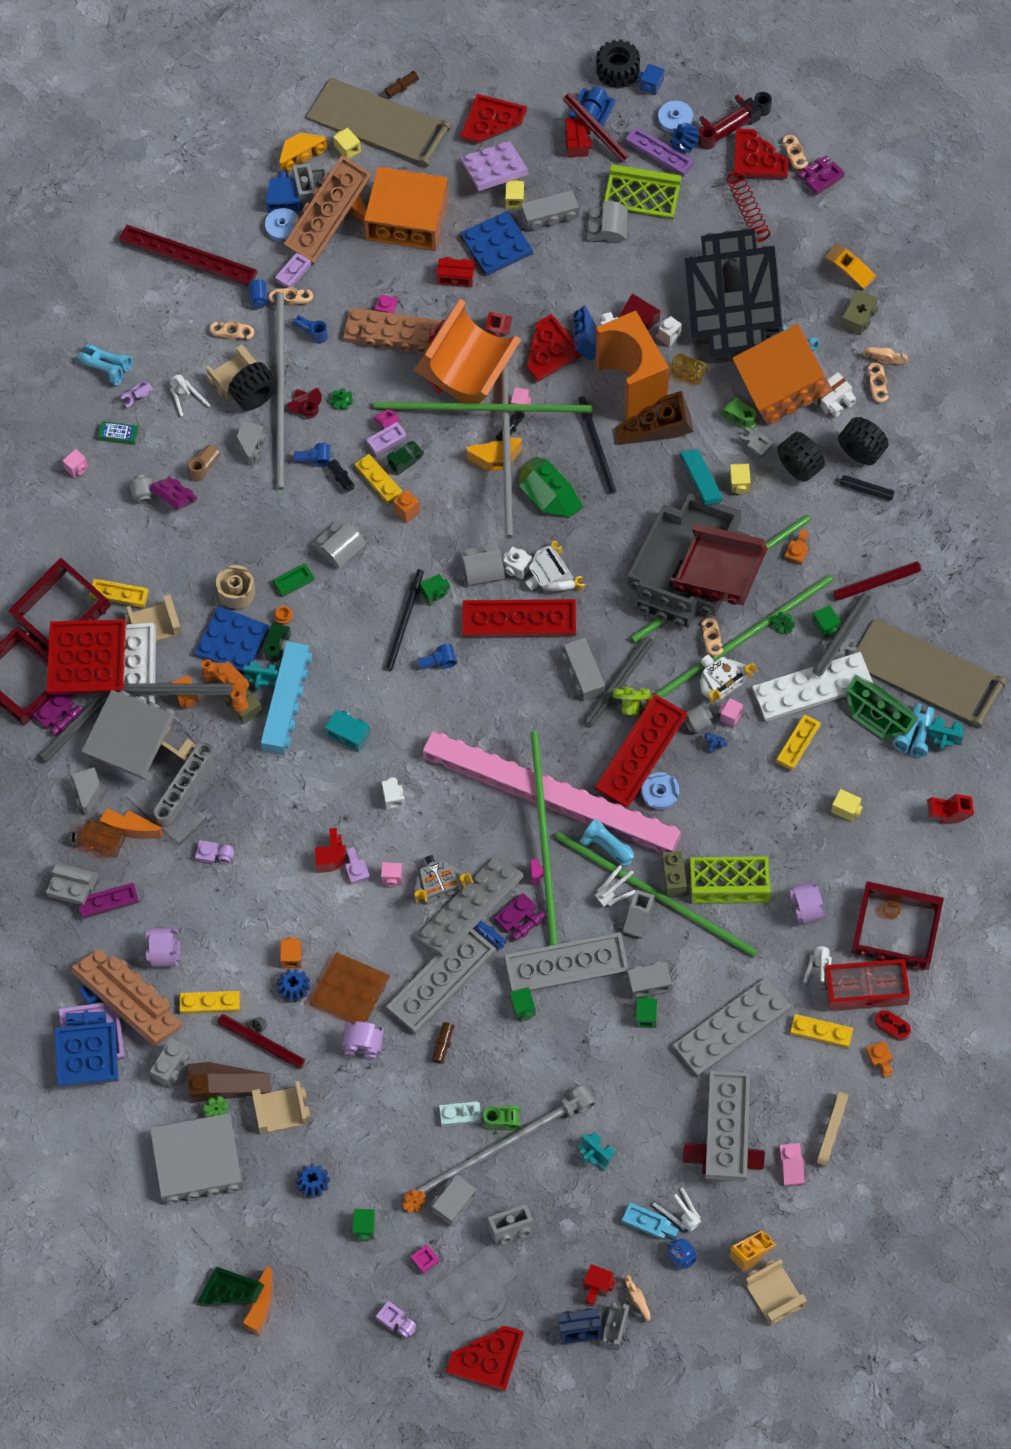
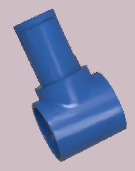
M300 315L296 316L297 318L294 319L293 325L305 330L306 334L310 335L315 343L322 344L327 340L328 334L325 322L321 320L309 321Z
M318 443L309 451H294L295 463L311 461V463L318 467H327L331 461V447L326 443Z
M442 644L436 648L434 654L418 658L421 670L435 665L442 668H451L457 664V659L452 644Z

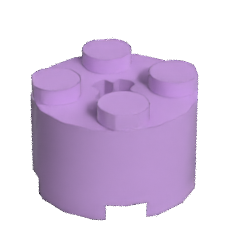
M815 881L794 886L789 890L792 906L796 905L797 907L795 908V916L798 924H807L826 918V913L822 910V898Z
M176 927L151 928V930L146 931V940L149 942V949L146 950V959L150 961L151 966H178L176 960H180V941H177L175 938V934H178Z
M349 1022L345 1023L341 1048L345 1050L344 1055L355 1057L356 1054H362L366 1059H376V1055L381 1054L384 1029L382 1027L379 1030L375 1029V1024L366 1022H355V1025L351 1026Z

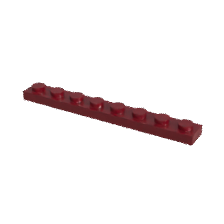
M127 224L119 237L120 243L247 287L249 282L254 280L258 274L257 269Z

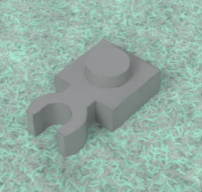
M750 428L745 429V433L749 436L739 435L741 442L749 443L747 449L761 459L773 447L772 441L761 433L755 436Z
M854 639L846 640L832 660L845 657V653L848 655L857 653V647H849L854 646ZM832 640L822 642L823 653Z

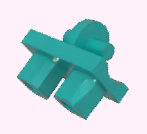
M251 661L248 666H244V678L249 684L255 685V690L260 691L261 686L275 687L278 677L276 665L270 664L267 668H260L258 662Z
M936 717L933 723L930 724L927 737L933 738L934 743L941 744L940 750L944 751L945 746L961 745L964 732H962L963 724L953 722L951 729L945 728V720Z
M596 1132L590 1135L585 1133L577 1146L581 1150L579 1153L584 1156L581 1162L584 1165L590 1162L594 1166L597 1165L603 1171L606 1170L616 1151L608 1145L603 1149L599 1145L602 1139Z

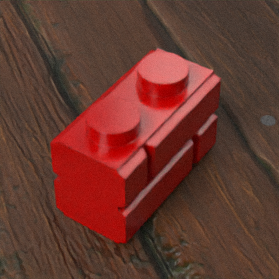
M579 117L576 119H565L568 158L577 156L587 157L589 149H592V141L588 139V135L591 134L590 128Z
M452 257L439 258L436 276L437 284L473 287L475 261H471L468 258H463L462 260L453 259Z

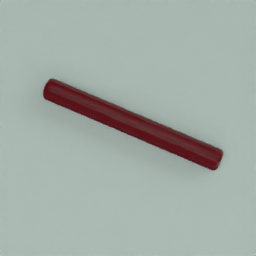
M571 93L564 96L563 101L621 162H624L629 157L627 152Z
M916 561L834 590L833 596L836 601L918 573L921 571V565Z
M221 1014L217 1022L222 1027L294 1067L301 1069L305 1064V1059L229 1016Z

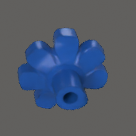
M705 733V739L710 742L709 751L715 752L717 746H727L728 743L724 741L723 737L719 736L717 738L714 734Z

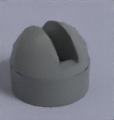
M70 831L66 837L70 847L76 848L82 844L83 839L78 831ZM73 835H75V842H72Z
M255 1017L249 1022V1028L259 1034L267 1027L266 1020L261 1017Z

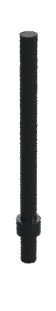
M584 396L578 398L580 405H588ZM581 412L583 420L586 421L609 493L613 494L616 492V488L592 419L593 413Z
M417 569L414 581L410 584V593L385 667L387 671L393 670L417 593H420V583L424 571L421 569Z

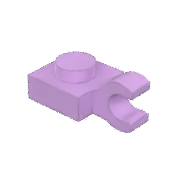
M143 380L131 387L128 392L120 394L119 397L121 399L128 397V402L124 406L130 407L133 405L135 398L147 396L153 388L149 382Z
M354 847L346 849L350 863L346 864L345 867L351 885L370 879L364 859L358 860Z

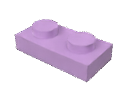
M296 252L277 274L275 281L286 288L293 287L311 266V261Z
M396 422L366 439V442L374 454L378 456L408 438L403 428Z

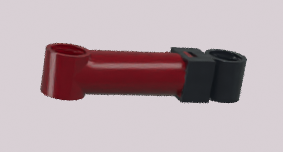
M759 92L755 95L754 100L751 97L744 100L739 95H736L734 98L741 107L713 124L704 116H701L699 120L703 126L699 130V146L705 150L712 149L716 142L736 131V128H741L747 123L752 125L760 120L761 116L768 115L771 111V95L768 92Z

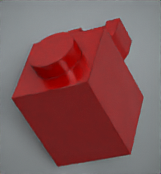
M489 311L485 329L491 330L492 335L502 338V333L509 334L512 316Z
M593 1264L590 1265L583 1282V1288L589 1290L586 1304L594 1307L598 1294L607 1297L608 1292L613 1291L616 1284L614 1272Z

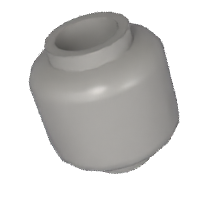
M143 474L135 476L134 480L129 484L132 499L138 503L150 502L152 497L155 496V493L150 490L153 480L145 477Z
M697 705L687 711L688 715L684 721L690 732L694 731L698 734L712 725L710 719L713 716L708 708L704 709L701 705Z

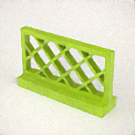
M611 164L604 201H609L610 197L616 195L620 200L618 203L623 204L628 212L674 219L679 190L681 188V175ZM613 179L620 180L623 185L615 189L612 185ZM638 183L641 188L632 192L629 185ZM656 186L658 191L650 195L646 188ZM626 188L630 195L622 199L618 192ZM668 188L676 189L675 194L669 198L664 193ZM644 191L648 197L640 202L635 195ZM661 193L665 201L658 205L653 198ZM633 197L638 204L633 207L627 206L625 202ZM651 200L655 207L651 210L645 209L643 204ZM668 203L672 208L671 213L663 212L661 207Z
M768 856L690 857L692 904L770 903L771 885ZM717 863H722L726 867L720 872L714 866ZM736 863H742L746 867L739 872L733 866ZM755 863H764L765 867L758 871L753 865ZM694 864H704L706 868L700 872L695 868ZM729 869L736 874L731 880L724 875ZM749 869L756 874L751 880L743 875ZM709 870L716 874L712 880L705 876ZM760 877L766 882V886H757L753 882ZM701 878L707 884L705 886H695V883ZM721 878L727 884L725 886H717L715 882ZM741 878L746 884L744 886H737L734 882Z

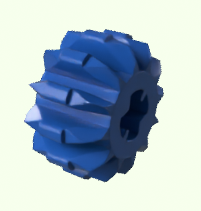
M689 123L678 124L677 128H673L674 132L671 134L672 139L670 143H672V148L680 153H691L692 148H696L695 144L699 142L697 140L700 135L697 133L698 129Z
M295 968L294 972L287 969V975L281 973V979L277 980V985L279 986L277 988L278 993H282L283 999L289 997L291 1003L294 998H297V1001L300 1002V996L307 997L306 991L311 989L308 984L310 978L305 977L306 973L304 971L299 973L297 968Z
M314 1163L310 1164V1168L304 1165V1172L298 1171L297 1176L299 1178L295 1179L296 1184L299 1185L297 1187L298 1191H304L303 1195L305 1197L311 1193L313 1199L315 1198V1193L322 1196V1190H328L329 1188L327 1185L330 1182V1177H327L328 1171L322 1170V1165H318L316 1168ZM314 1178H316V1181H312V1183H309V1180H314Z

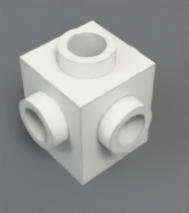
M512 547L502 557L504 571L510 576L523 579L529 571L532 557L524 550Z

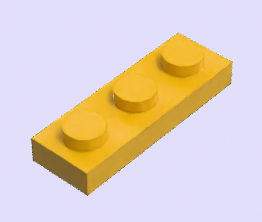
M370 454L354 464L358 472L388 505L403 493Z
M93 579L92 585L109 602L145 608L149 594L148 588ZM91 592L89 593L91 599L98 600Z
M804 714L776 759V763L794 771L819 730L821 722Z
M240 991L180 993V1014L240 1012Z
M795 1014L790 1035L849 1049L853 1028Z

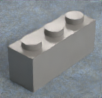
M573 190L521 203V214L527 231L548 225H556L563 221L574 220L579 217V207Z
M586 638L565 644L562 658L565 664H569V675L572 680L575 679L576 681L575 689L578 696L581 695L583 701L603 695L605 684Z

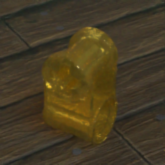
M677 354L673 358L672 373L676 377L685 379L693 384H701L702 376L708 370L707 364L684 354Z

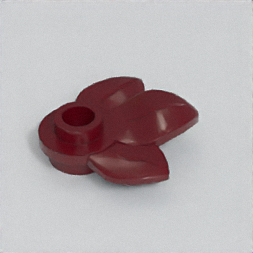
M318 388L313 389L309 394L296 389L294 401L287 403L288 409L293 413L302 414L306 418L315 417L319 412L318 405L322 402L321 392Z

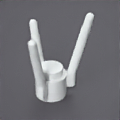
M176 375L171 378L170 384L172 388L170 391L174 396L181 417L183 412L177 393L183 394L186 392L189 395L190 390L207 407H210V404L187 380L185 381L182 375Z
M619 865L605 883L597 889L598 892L595 896L604 907L607 904L611 907L614 903L635 894V890H632L613 899L615 896L613 891L634 873L633 871H630L609 888L607 886L622 868Z
M823 946L814 948V954L810 955V961L803 980L804 983H807L814 962L816 966L820 967V981L824 982L825 966L831 965L832 957L829 956V948Z
M680 1188V1191L690 1210L687 1209L678 1195L674 1194L677 1203L685 1212L681 1216L682 1222L658 1204H652L661 1213L679 1225L683 1231L687 1229L691 1232L702 1223L701 1217L696 1212L684 1188Z

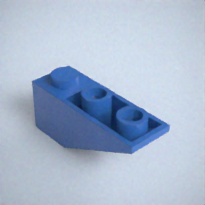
M583 305L572 316L574 345L576 352L592 361L596 358L597 326L587 307Z

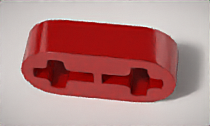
M887 1010L877 1013L875 1024L880 1030L899 1041H904L909 1037L911 1027L906 1021ZM887 1017L888 1022L881 1023V1018ZM905 1028V1033H898V1029Z

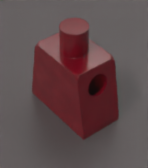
M633 293L619 317L637 311L647 330H650L660 321V310Z

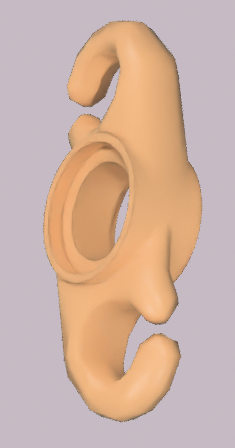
M794 135L783 137L782 143H785L784 147L787 150V157L793 168L801 170L807 166L808 162L805 161L803 148L797 137ZM788 139L793 141L791 144L785 143ZM798 150L799 153L793 155L790 153V151ZM799 160L805 161L802 165L797 164Z
M293 287L274 289L268 294V300L273 304L275 300L272 296L277 295V293H283L284 303L288 306L307 304L313 299V293L309 289L306 290L309 297L302 298L301 295L304 293V290H297ZM293 293L295 298L289 300L286 298V295Z
M216 321L209 328L210 333L214 336L229 340L243 339L244 335L242 332L246 330L250 331V334L246 336L247 340L254 336V329L250 325L229 321L226 324L223 322L219 323L221 329L218 331L214 330V327L218 325ZM231 327L237 329V331L233 334L227 332V330Z
M868 347L863 350L865 357L869 358V353L873 354L871 357L877 359L882 364L901 365L908 362L907 355L902 354V358H899L900 354L894 353L890 348Z
M875 362L867 367L868 370H871L873 367L879 369L877 373L869 371V386L873 399L876 402L883 403L888 400V395H885L884 398H879L877 394L881 392L884 394L888 393L886 389L887 379L883 366ZM879 379L883 384L876 386L873 384V381Z
M705 618L701 625L704 631L703 637L706 651L711 656H719L722 654L723 648H721L722 643L718 623L714 618ZM710 622L713 624L709 628L705 627L706 623ZM710 634L717 635V638L714 640H710L707 637ZM715 646L720 648L718 651L711 650Z
M627 1274L625 1275V1283L630 1298L636 1309L639 1308L643 1314L645 1321L649 1322L650 1312L640 1288H637L632 1282L631 1276Z

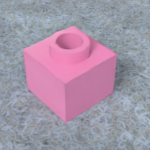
M515 387L511 404H531L532 398L529 397V390Z
M77 449L62 460L64 469L74 479L78 475H82L88 468L86 458Z
M729 698L727 704L723 703L719 710L721 714L720 722L734 728L743 713V704Z
M382 862V884L389 887L402 885V863Z

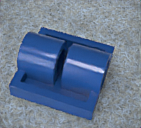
M592 87L591 90L583 88L577 99L602 127H604L616 100L608 97L606 91L600 87ZM571 110L569 118L576 119L578 116Z

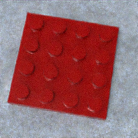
M126 619L50 621L47 694L110 693L111 690L118 693L120 690L124 691Z

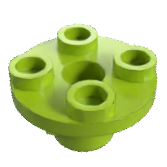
M622 687V689H613L612 697L622 699V714L637 716L641 710L640 700L651 698V693L648 688L634 690V687Z

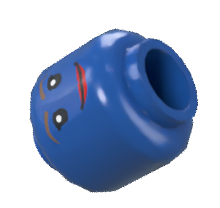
M675 1238L668 1244L667 1247L669 1249L666 1256L678 1269H688L696 1262L697 1250L687 1239L681 1238L677 1240Z

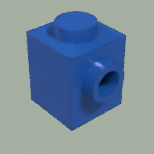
M648 63L645 71L641 72L638 78L640 90L656 95L664 80V69Z

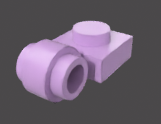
M199 840L195 859L196 861L215 864L216 858H219V862L229 864L234 856L233 847L222 845L219 848L218 843Z
M390 1301L376 1315V1319L391 1331L398 1326L397 1333L404 1339L411 1337L416 1331L415 1327L417 1325L409 1318L402 1320L405 1312Z

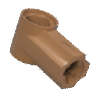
M211 444L206 445L197 457L189 461V476L192 480L201 481L205 478L207 470L220 456V452L216 447Z

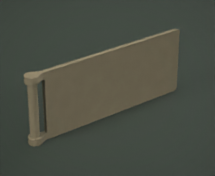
M334 78L329 79L307 115V119L337 131L349 128L358 139L416 161L423 167L429 166L430 159L446 132L452 128V124L449 121L436 119ZM436 127H441L425 155L419 156Z
M877 619L873 620L857 648V653L861 652L870 675L972 723L977 728L983 727L984 719L997 696L1008 683L1007 679L1002 676H997ZM993 681L995 686L977 717L972 716L990 682Z

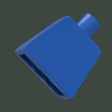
M280 171L278 178L270 179L266 198L267 213L280 208H287L294 212L301 211L294 178H288V173L285 171Z

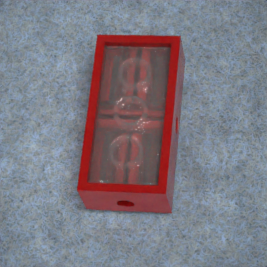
M905 959L825 966L824 980L829 1011L908 1005L910 991Z

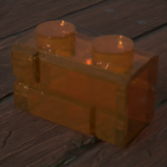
M90 819L86 820L79 835V842L83 849L99 851L102 856L110 858V856L117 857L125 840L124 831Z

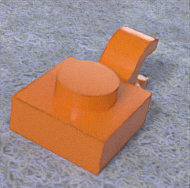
M801 529L797 542L791 540L784 559L800 565L803 564L809 550V546L805 545L808 531Z
M883 1041L866 1047V1052L873 1068L879 1066L884 1078L892 1076L891 1072L893 1070L889 1063L892 1061V1056L886 1042Z

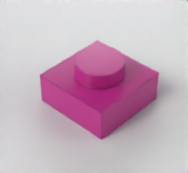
M380 294L375 311L394 313L398 299Z
M390 409L374 416L375 423L383 428H387L400 421L398 414Z
M538 859L530 860L532 885H540V878L544 877L543 866H539Z
M427 1244L411 1256L412 1261L423 1274L440 1262Z

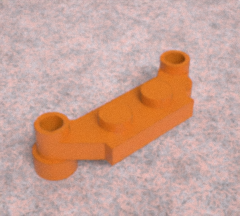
M204 660L201 663L205 681L213 682L218 679L222 684H232L231 698L233 708L236 712L245 711L249 706L245 697L246 690L250 686L249 682L229 661L226 663H216L211 660Z

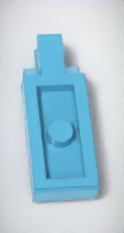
M629 1202L621 1219V1223L664 1239L665 1236L675 1239L679 1233V1229L670 1226L671 1222L666 1217Z

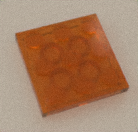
M336 952L310 1001V1005L352 1024H355V1022L367 1023L390 979V975Z

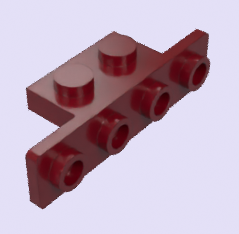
M684 1143L683 1162L703 1164L702 1174H706L707 1145ZM748 1148L747 1168L763 1170L765 1150Z

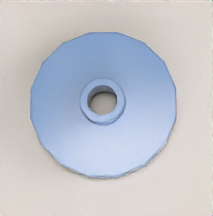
M669 101L659 109L658 122L664 130L670 133L674 132L673 128H677L678 124L689 123L692 125V109L682 101Z
M287 208L272 211L265 219L267 234L276 241L286 240L294 229L293 223L299 216Z
M653 773L649 775L643 784L641 797L649 807L656 810H665L677 802L679 784L673 776L671 777L667 773ZM661 790L664 793L658 794L657 791Z

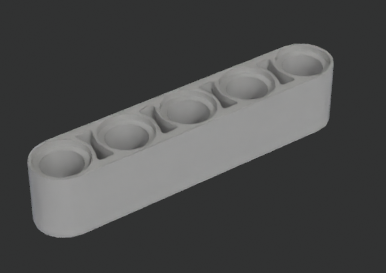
M201 742L194 748L155 807L154 815L160 827H168L173 823L212 764L214 755L209 743ZM203 752H208L205 756L200 755ZM193 767L199 768V769L196 770V771H191V770H190V769L193 768ZM182 783H188L187 786H180ZM172 798H178L177 801L170 802ZM163 813L168 814L166 817H159Z

